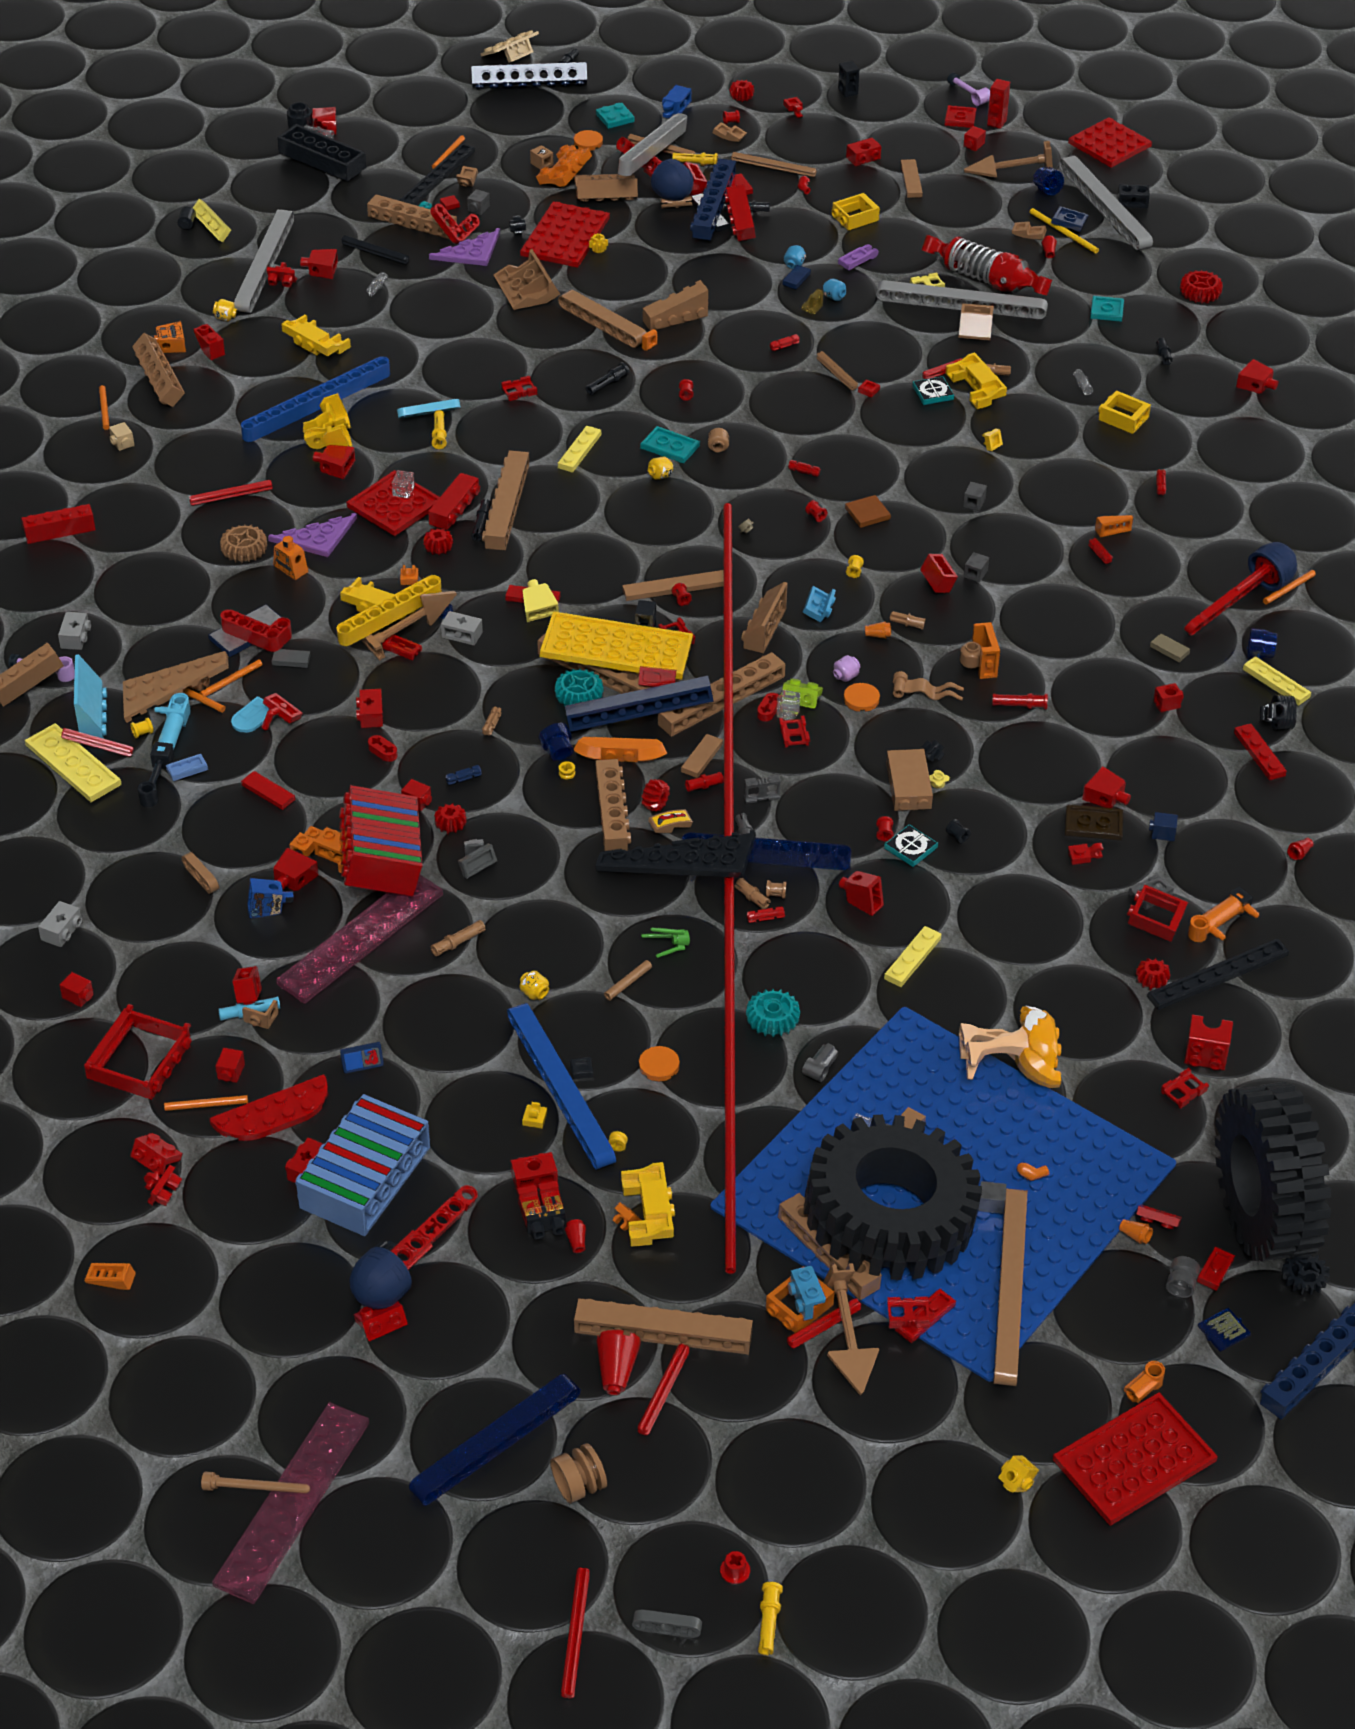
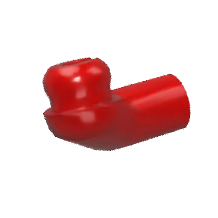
M802 176L799 179L798 188L807 195L811 191L807 186V182H810V179L807 176Z

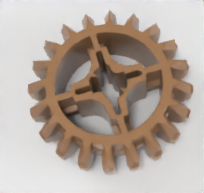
M246 524L244 526L238 525V527H231V530L227 529L226 533L222 534L220 541L221 551L225 557L229 558V560H234L235 563L238 561L242 563L244 561L250 562V560L256 561L257 557L261 558L262 554H265L267 538L263 530H259L258 527L253 528L252 525L246 526Z

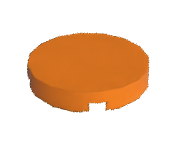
M584 130L574 136V145L578 146V148H589L592 151L596 147L600 148L603 144V136L596 131Z
M855 683L848 686L844 692L845 705L854 711H870L879 704V691L870 684Z
M655 1046L645 1050L639 1059L640 1072L652 1081L660 1082L671 1079V1076L678 1073L680 1066L679 1057L675 1051L663 1046Z

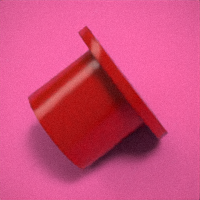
M730 1552L722 1562L720 1574L726 1582L740 1584L748 1579L750 1566L746 1561L745 1555L741 1552Z

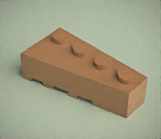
M699 280L695 282V285L683 288V291L677 294H670L663 301L660 299L644 307L643 322L650 331L652 329L657 330L708 316V289L702 281Z

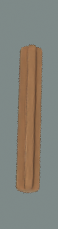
M823 351L817 353V359L850 390L853 391L858 388V383Z

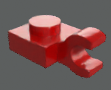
M797 97L783 100V105L789 111H794L796 118L803 117L800 111L803 110V103Z
M1095 843L1089 848L1087 844L1068 846V854L1072 865L1090 863L1091 858L1103 857L1101 852L1103 850L1102 843Z

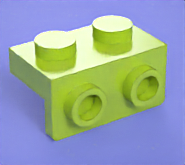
M790 679L783 684L781 701L816 708L818 697L822 695L823 688L818 687L816 683L808 682L804 684L801 683V680Z

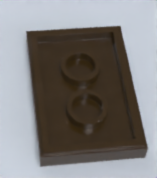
M1067 804L1065 835L1122 841L1123 809Z

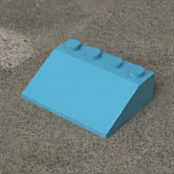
M78 654L75 655L74 707L78 729L81 733L104 739V736L107 735V727L104 724L107 723V714L104 712L107 710V701L104 700V698H107V688H103L100 677Z

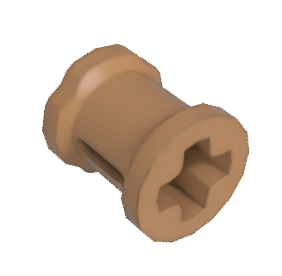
M767 880L766 897L780 896L782 899H785L787 883H772L770 880Z

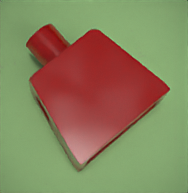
M337 249L312 250L309 258L301 257V267H308L311 276L333 279L338 264Z
M1252 359L1238 374L1236 387L1261 394L1267 387L1275 390L1279 381L1273 379V369Z
M328 445L323 453L314 452L313 461L320 462L321 472L344 479L355 462V449L350 446Z
M1102 766L1084 786L1082 800L1105 808H1112L1117 802L1127 805L1131 795L1124 792L1125 780Z
M290 848L285 850L273 868L274 880L281 882L282 890L287 887L293 891H298L319 875L317 861Z
M856 871L849 878L843 877L840 880L839 887L846 890L847 901L871 916L884 906L881 877Z

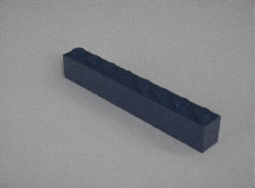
M704 676L566 705L565 709L571 732L714 702L709 677Z

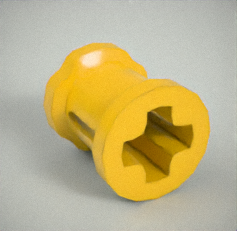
M852 555L848 560L849 566H847L846 574L849 577L857 578L860 576L864 560L858 555Z
M145 718V721L139 723H130L135 739L146 733H154L153 725L149 718Z

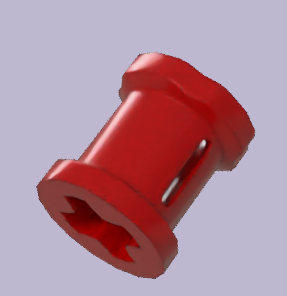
M723 111L724 124L729 122L739 123V111Z
M684 379L679 383V397L688 401L691 400L694 394L692 390L693 382L689 379Z
M815 500L810 501L805 508L806 513L814 516L817 522L823 521L828 514L827 509L820 507L819 503Z
M677 583L672 587L671 592L676 596L677 603L680 606L691 602L692 596L687 592V587L684 583Z
M887 816L878 818L876 821L878 827L877 838L884 842L889 841L894 836L892 831L893 820Z

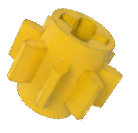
M594 234L589 241V248H592V251L595 253L604 252L606 246H608V239H605V236L602 234Z

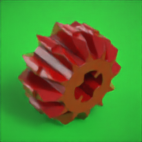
M747 80L732 82L730 88L732 99L742 102L752 99L754 93L752 82Z
M438 528L436 530L430 529V532H426L423 540L427 552H431L432 555L446 554L447 551H451L453 544L450 531H445L444 528L441 530Z
M650 779L646 783L641 796L643 798L641 802L644 807L651 811H661L666 806V801H668L670 787L662 780Z
M445 803L444 807L439 806L438 810L435 811V825L441 832L446 831L448 834L454 832L456 834L457 830H462L463 826L466 825V812L460 805L454 806L453 803L451 805Z
M1156 957L1154 960L1147 958L1146 961H1141L1136 970L1138 983H1141L1143 988L1149 987L1150 991L1152 988L1157 989L1165 986L1170 979L1169 965L1164 964L1163 960L1157 961Z

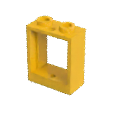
M861 193L833 202L831 213L847 230H851L879 221L880 207L866 194ZM858 209L862 211L851 216L847 214Z
M1116 390L1108 397L1104 404L1100 405L1098 409L1099 420L1133 434L1149 418L1151 404ZM1115 406H1118L1134 414L1132 416H1129L1127 414L1114 410L1113 408Z

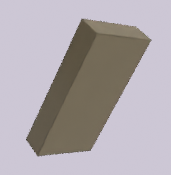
M1163 634L1158 635L1150 644L1151 648L1179 663L1190 654L1188 647Z

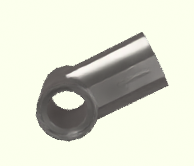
M829 1043L823 1044L813 1058L809 1057L806 1060L802 1074L822 1082L828 1073L829 1067L837 1058L838 1051Z

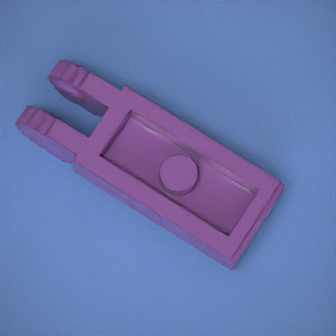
M868 244L840 257L838 264L850 270L869 259L876 258L879 252L875 248L872 249V246Z

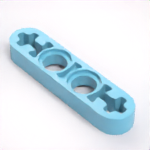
M459 399L399 408L397 409L398 418L432 414L437 410L443 412L461 408Z

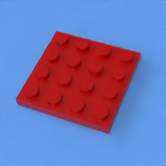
M1109 117L1075 134L1068 140V143L1111 168L1150 148L1152 145V141Z
M394 470L348 500L346 504L347 508L396 536L429 514L428 511L440 497Z

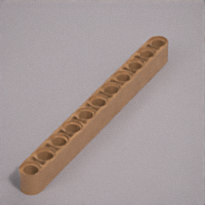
M1006 1188L994 1384L1016 1386L1028 1190Z

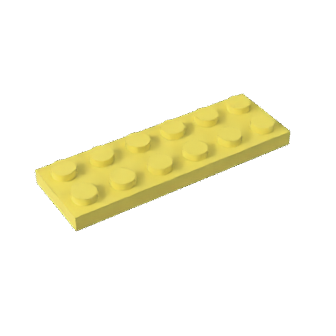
M56 723L25 740L26 746L90 802L122 785L121 779L77 742L62 739L61 733L63 729Z

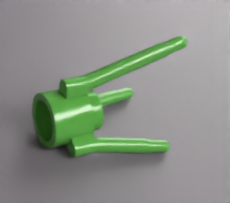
M651 928L653 932L670 934L641 935L642 938H672V944L677 947L656 954L657 958L676 951L685 950V946L690 944L689 932L684 929Z

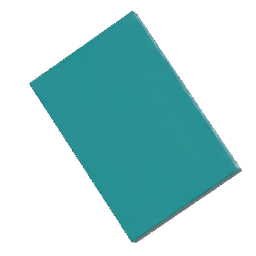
M656 426L641 442L640 448L684 464L700 446V441Z

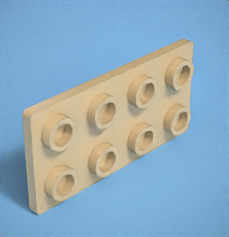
M530 30L520 33L516 37L506 39L505 42L485 48V52L481 53V56L493 54L504 49L508 62L515 61L533 53L529 38L538 35L539 32Z

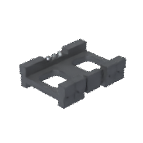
M779 775L768 776V779L761 778V780H756V778L745 779L744 799L746 804L755 803L757 800L769 799L770 801L780 799L781 781ZM777 785V791L767 792V787ZM750 788H759L758 794L748 795Z
M1157 873L1141 884L1137 883L1130 887L1128 894L1135 896L1138 890L1142 891L1144 884L1154 888L1152 885L1158 882L1165 887L1161 891L1173 896L1174 888L1168 886ZM1143 901V908L1145 910L1154 906V904Z

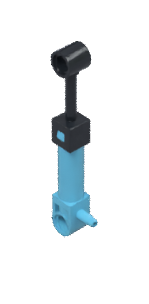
M185 693L174 694L170 698L168 707H155L156 713L166 714V721L158 742H154L150 753L152 767H154L150 779L140 783L137 788L139 801L143 807H152L158 803L156 787L161 768L166 769V765L172 763L174 748L182 726H186L191 712L189 697Z

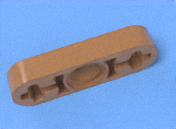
M192 852L182 856L185 868L209 894L219 889L216 878Z

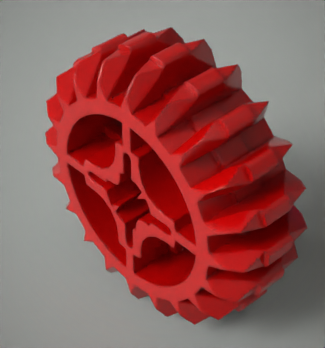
M1202 270L1189 271L1188 274L1182 277L1180 291L1186 299L1195 301V303L1214 302V300H1218L1222 293L1223 282H1221V278H1218V275H1213V272L1209 273Z

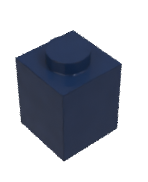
M1155 812L1154 820L1150 819L1149 823L1152 839L1175 841L1178 815Z

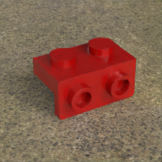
M151 1133L135 1139L131 1157L151 1171L155 1172L157 1170L163 1175L166 1165L180 1161L183 1153L175 1149V1146L163 1141L157 1134Z
M399 1302L384 1309L364 1307L358 1313L353 1314L356 1323L363 1328L368 1341H372L408 1324L403 1306Z

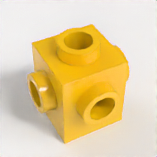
M1023 1455L1012 1456L1010 1460L1003 1464L1002 1472L998 1478L1003 1482V1486L1012 1493L1025 1492L1032 1487L1033 1479L1039 1469Z

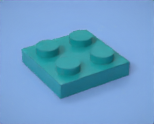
M616 103L596 109V115L608 129L635 122V117L623 103Z

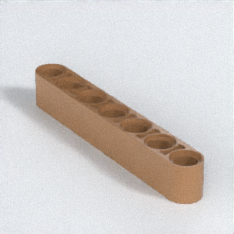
M569 290L558 298L559 305L563 309L633 348L642 344V335L647 333L643 328L582 294Z

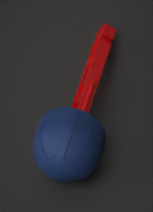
M621 137L616 144L617 149L624 154L635 146L633 142L625 137ZM654 156L642 166L644 172L652 177L651 186L653 191L661 198L670 201H680L691 193L693 175L680 161L667 159L662 162Z
M1280 542L1268 543L1258 548L1248 558V567L1251 575L1193 618L1185 626L1184 630L1190 636L1194 635L1258 585L1269 591L1281 589L1292 580L1297 571L1296 555L1292 549Z
M469 1185L462 1186L453 1197H450L415 1231L412 1230L391 1251L382 1247H373L356 1262L350 1276V1288L357 1301L363 1306L372 1309H384L398 1302L411 1288L412 1280L408 1270L433 1247L432 1244L463 1215L464 1211L473 1206L478 1196L477 1190ZM462 1193H469L472 1199H465ZM456 1205L460 1211H453L449 1206ZM443 1217L447 1220V1223L442 1224L436 1218ZM432 1227H434L433 1233H426L429 1232L432 1229ZM416 1241L420 1243L421 1248H414L410 1242ZM405 1254L408 1260L402 1261L397 1255Z

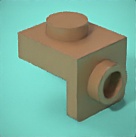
M463 166L461 173L456 176L458 183L464 187H473L478 170L477 168Z

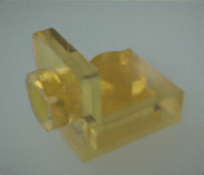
M817 289L811 294L809 299L802 305V310L815 314L822 307L823 290Z

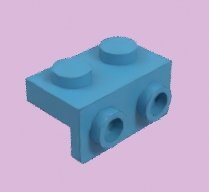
M813 586L807 597L803 613L819 622L824 617L828 618L832 611L830 607L836 600V597H834L836 590L832 589L827 594Z
M812 1266L791 1270L788 1290L790 1295H794L796 1299V1310L798 1313L801 1312L804 1321L813 1319L814 1305L826 1302V1297Z

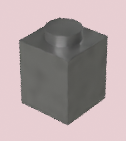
M476 189L467 198L468 211L482 215L490 207V194Z
M970 482L965 492L963 507L980 511L986 499L987 485Z
M973 552L965 564L964 578L980 583L988 571L989 557Z
M981 1181L982 1195L978 1211L1004 1214L1006 1184Z

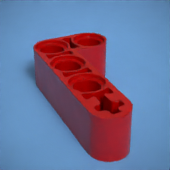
M224 610L220 614L222 630L225 633L267 651L275 652L280 650L292 638L291 622L288 618H278L271 625H267L234 610Z

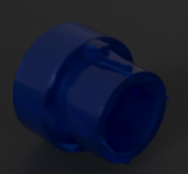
M1045 166V168H1039L1033 175L1034 184L1038 186L1041 192L1047 195L1059 193L1064 185L1062 172L1052 167L1048 168Z
M1251 628L1247 658H1254L1255 656L1262 659L1264 657L1273 658L1277 645V633L1259 628Z
M565 723L549 725L540 732L538 736L543 749L548 751L552 760H564L573 754L574 748L570 742L572 735Z

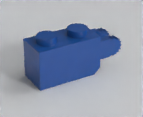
M675 85L667 96L663 98V117L670 118L673 114H681L691 103L692 89Z

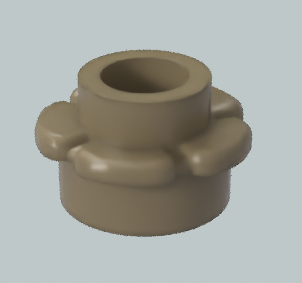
M749 518L738 526L741 530L740 533L743 531L745 534L754 528L752 526L754 522H751Z

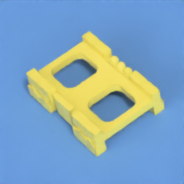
M937 272L928 274V276H922L921 278L919 276L910 278V283L913 284L924 283V285L945 287V283L939 278ZM936 280L939 281L938 284H932V283H931V281H936Z

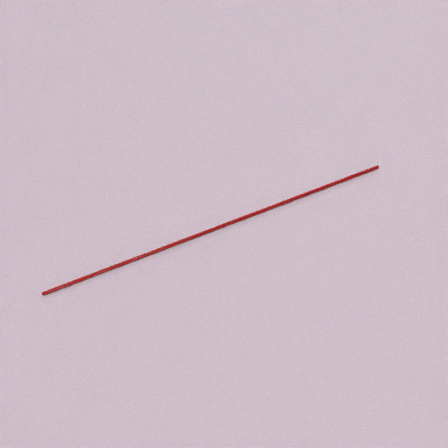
M726 503L723 506L724 837L732 836V833H734L732 505L730 503ZM724 877L725 1272L733 1274L736 1272L734 877Z

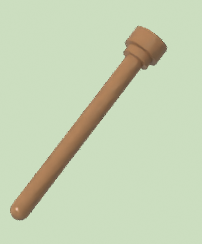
M207 1471L203 1473L201 1480L202 1489L213 1491L218 1489V1487L305 1494L310 1491V1486L307 1484L223 1478L216 1475L215 1472Z

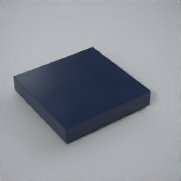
M1060 206L1051 223L1080 232L1088 219V214Z

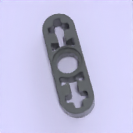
M637 1610L634 1612L632 1626L636 1630L696 1638L701 1634L702 1621L694 1616Z

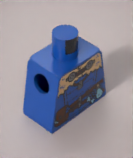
M250 878L247 902L249 918L280 914L282 903H293V891L283 892L280 881Z

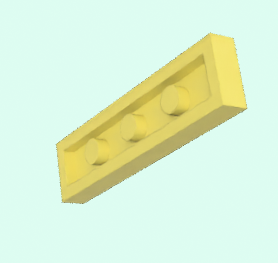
M198 199L193 207L196 217L219 241L224 242L231 229L203 200Z
M586 426L560 459L558 468L574 472L600 438L601 430Z
M1256 656L1243 666L1244 671L1281 695L1294 696L1298 706L1311 696L1309 690Z
M924 926L888 969L884 979L902 987L938 944L942 934Z

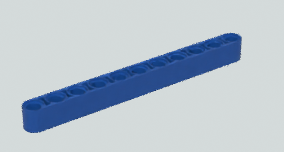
M378 357L244 420L241 423L242 439L246 442L255 441L320 410L319 405L324 397L338 393L340 399H343L389 377V359L387 357Z
M528 1003L507 1009L510 1023L593 1167L597 1170L616 1163L613 1148Z

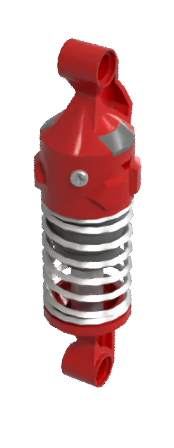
M930 235L925 237L922 251L935 254V252L940 253L943 257L945 268L948 270H958V273H964L966 276L971 275L973 279L977 277L979 281L984 280L985 283L992 285L994 289L999 291H1008L1015 294L1025 287H1033L1035 289L1034 292L1048 295L1053 280L1038 276L1029 269L1027 261L1019 259V256L1015 254L997 252L994 249L990 250L989 247H984L981 244L978 245L975 242L971 243V241L959 236L946 244L939 240V238ZM964 263V270L961 271L960 267Z

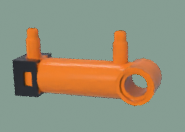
M1238 886L1229 892L1227 899L1204 914L1195 915L1191 918L1188 937L1194 942H1203L1207 939V935L1211 933L1216 938L1224 940L1226 936L1218 929L1219 926L1236 915L1243 916L1248 913L1255 918L1259 917V913L1251 906L1253 897Z

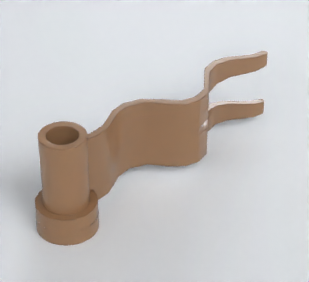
M902 671L896 672L893 676V695L897 698L903 697L904 693L923 692L932 700H939L944 696H953L958 700H963V697L953 691L946 690L941 692L949 687L964 691V687H960L955 683L947 682L939 687H935L923 678L908 680V675Z

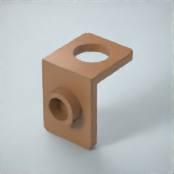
M273 1000L265 1013L243 1007L244 1022L269 1029L278 1015L277 1001Z

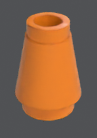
M884 621L865 626V635L887 639V637H891V624Z
M1123 1219L1119 1226V1231L1139 1244H1147L1153 1234V1229L1146 1223Z

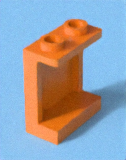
M976 623L973 626L972 642L982 646L978 672L979 678H997L1000 648L992 623Z

